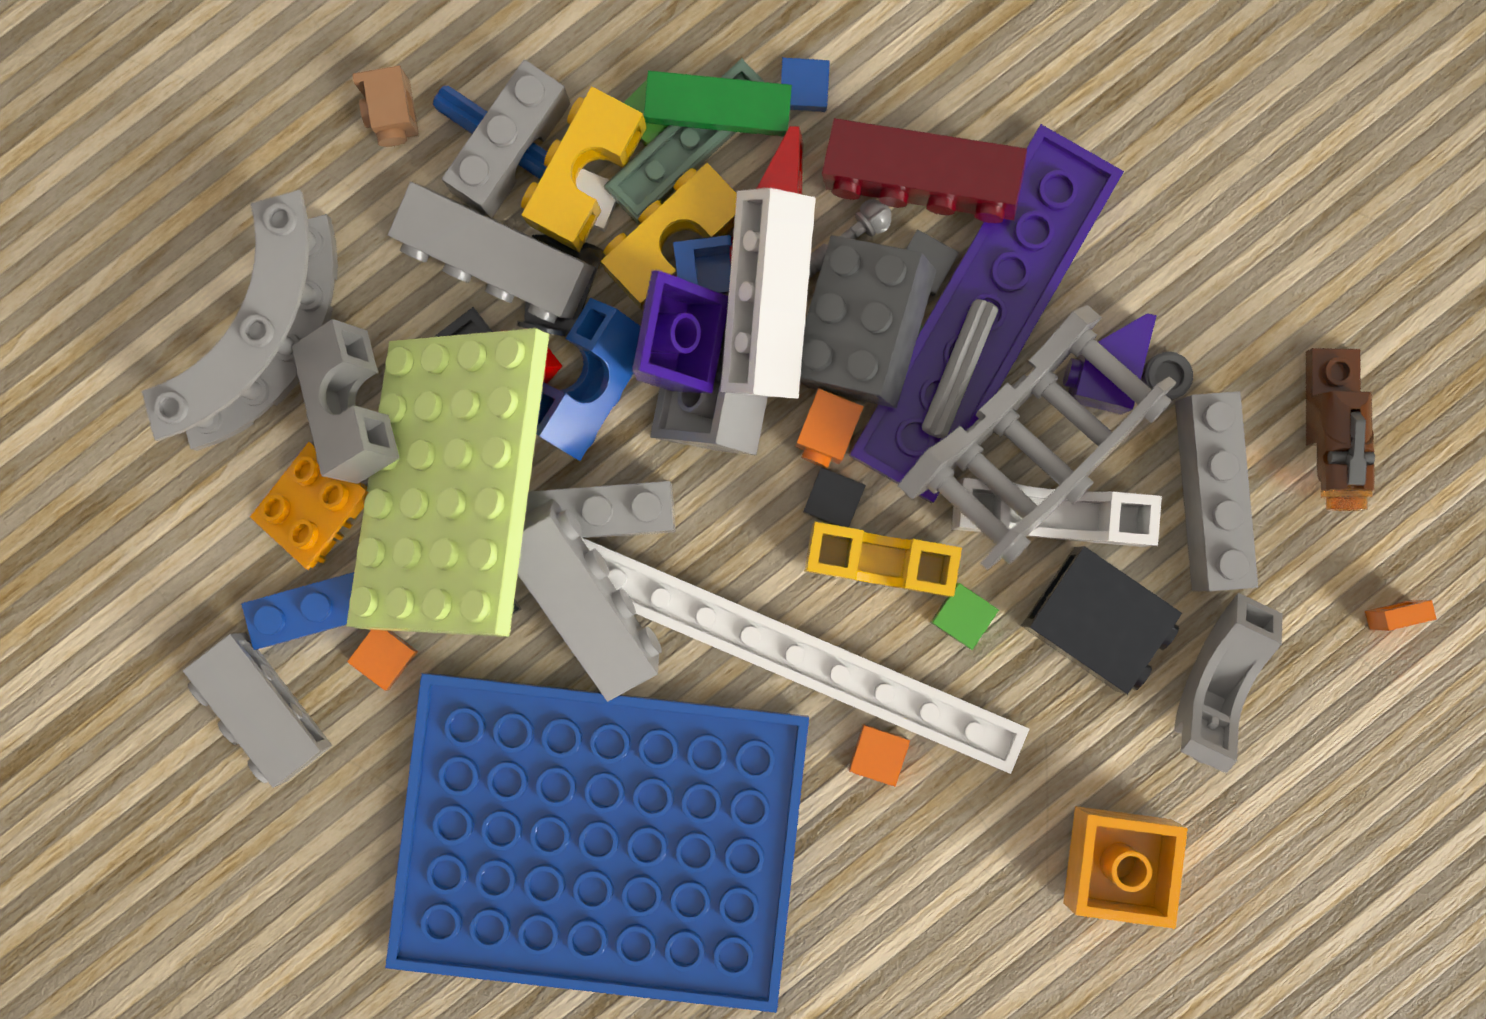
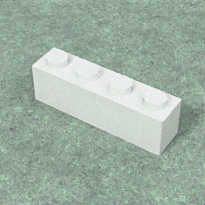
M773 188L737 191L721 392L782 398L799 397L815 197Z

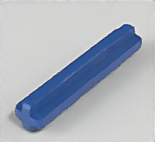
M447 85L438 91L433 100V105L437 111L471 134H473L487 113L486 110ZM533 142L522 156L518 165L541 179L547 168L544 165L547 151Z

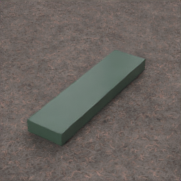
M742 58L721 77L765 82ZM669 125L604 185V189L638 224L640 215L649 205L657 200L662 202L675 190L673 188L674 184L686 171L691 168L697 169L736 132Z

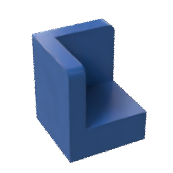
M731 235L673 242L678 278L721 294L729 293Z

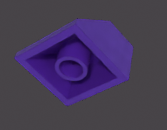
M652 270L633 365V372L637 381L675 392L712 393L727 318L728 296L663 271Z

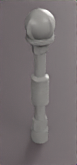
M876 199L865 201L860 207V212L855 213L857 223L839 237L856 239L864 232L871 237L875 233L885 232L891 225V210L889 206L880 203ZM823 244L811 253L809 277H812L821 270L828 247L827 244Z

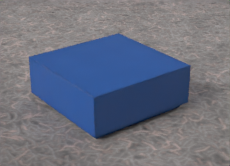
M782 58L781 84L792 85L790 110L827 111L830 60Z

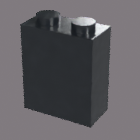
M1080 546L1072 549L1021 627L1116 692L1128 695L1131 689L1138 690L1148 679L1152 671V666L1149 665V662L1157 650L1166 649L1176 637L1179 631V626L1176 625V622L1182 615V612L1087 547Z

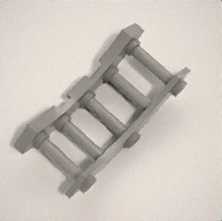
M301 190L250 203L254 219L256 244L254 266L245 299L224 336L203 358L180 375L142 391L154 440L160 441L186 431L191 450L198 451L221 443L254 424L253 421L262 416L273 405L277 406L299 382L291 346L330 321L333 311L331 302L334 292V280H337L338 273L337 246L332 219L327 214L308 219Z
M1088 305L1072 311L1054 334L1029 360V364L1035 369L1028 376L1023 375L1013 386L1009 383L1005 384L978 410L976 416L979 419L969 429L965 431L959 426L943 440L927 449L898 484V487L912 500L927 489L933 494L939 491L996 545L980 563L987 570L1002 558L1008 564H1011L1030 544L1026 537L1066 498L1074 504L1094 483L1088 476L1115 450L1144 418L1152 423L1172 402L1166 396L1176 384L1170 376L1158 383L1153 389H1150L1095 340L1097 334L1092 329L1102 317ZM1071 353L1076 357L1080 355L1085 357L1138 404L1113 432L1056 382L1059 377L1053 372ZM1032 394L1037 399L1043 396L1098 446L1075 471L1018 421L1020 415L1016 411ZM993 433L999 437L1005 435L1059 484L1039 505L1034 503L982 455L984 449L980 445ZM956 466L963 471L969 469L1018 514L1022 520L1009 529L953 477L955 474L953 469Z

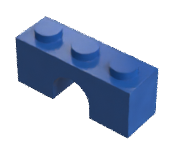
M593 298L589 299L565 338L580 350L583 357L582 372L577 381L566 389L558 390L543 382L536 436L581 461L587 449L594 443L597 433L610 411L620 400L624 388L634 373L633 365L641 329L640 325L618 309Z

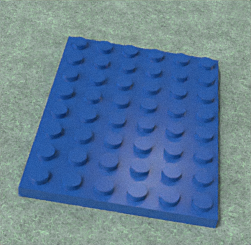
M426 672L421 673L385 968L777 1013L809 716L622 694L607 702L601 692Z

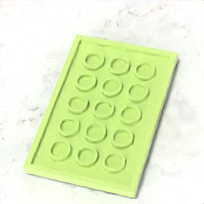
M532 328L389 341L378 412L389 415L400 459L368 478L367 491L369 493L364 502L346 626L372 630L509 637L548 347V333Z

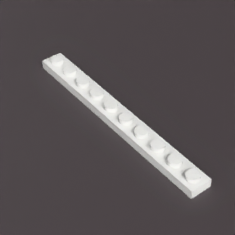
M581 538L590 551L596 549L601 554L609 569L607 577L616 590L622 588L626 591L634 604L636 614L1007 773H1012L1029 728L599 544Z

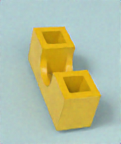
M592 86L585 99L579 97L574 102L567 118V123L570 126L562 141L556 139L550 146L544 160V165L547 168L539 183L532 182L521 202V208L524 209L521 216L530 227L577 252H580L602 211L595 198L577 188V177L580 170L587 163L594 160H607L623 168L627 165L647 128L643 113Z
M708 163L698 171L695 168L686 171L674 184L675 193L663 204L657 200L649 205L638 219L641 224L628 236L625 233L616 236L603 251L606 256L601 260L605 272L643 312L651 271L660 270L677 277L676 270L662 255L664 243L672 234L682 230H689L698 233L703 238L725 236L734 228L737 193Z
M814 522L812 524L804 572L954 597L962 547L917 539L882 536L864 532V530Z

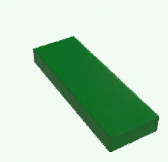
M648 71L644 118L645 122L650 124L784 137L789 125L792 85Z

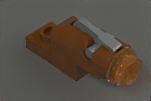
M1312 348L1306 351V446H1317V476L1321 482V498L1326 499L1327 511L1368 510V498H1373V491L1375 490L1372 392H1361L1360 349Z

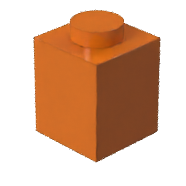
M818 388L795 445L796 448L804 450L801 458L824 468H828L830 462L840 464L864 406Z

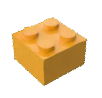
M1075 806L1063 903L1078 916L1176 929L1188 828L1167 818Z

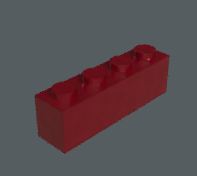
M834 118L822 176L826 190H831L833 195L842 199L857 200L861 195L879 198L880 203L890 207L902 208L906 207L907 203L926 206L928 211L938 215H953L955 211L974 214L976 219L983 222L1001 223L1003 219L1013 221L1015 219L1026 165L1027 148Z

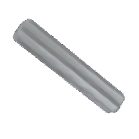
M976 299L971 304L922 424V430L929 435L944 438L949 433L998 312V307L990 302Z

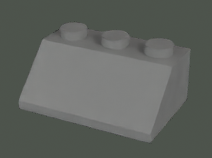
M726 323L713 392H675L660 388L650 435L651 438L721 452L757 455L768 397L721 392Z

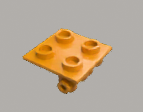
M308 442L251 514L250 518L305 569L309 570L310 567L314 568L318 562L324 563L326 561L325 557L337 543L333 538L340 541L344 538V535L339 531L342 526L348 529L352 528L353 524L348 519L349 517L355 519L364 508L365 498L369 492L367 491V486L362 482L356 484L321 476L315 446Z

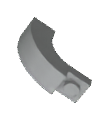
M1237 593L1222 613L1202 646L1181 696L1174 731L1182 734V753L1226 774L1237 762L1238 731L1242 708L1256 677L1282 645L1283 613L1240 593Z

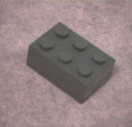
M834 235L830 236L805 321L800 377L802 384L811 389L818 390L819 388L832 394L897 409L937 272L922 252Z

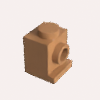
M400 65L352 73L354 84L365 97L359 100L363 123L366 128H371L377 135L379 146H399L406 143L407 138L419 136L411 83Z

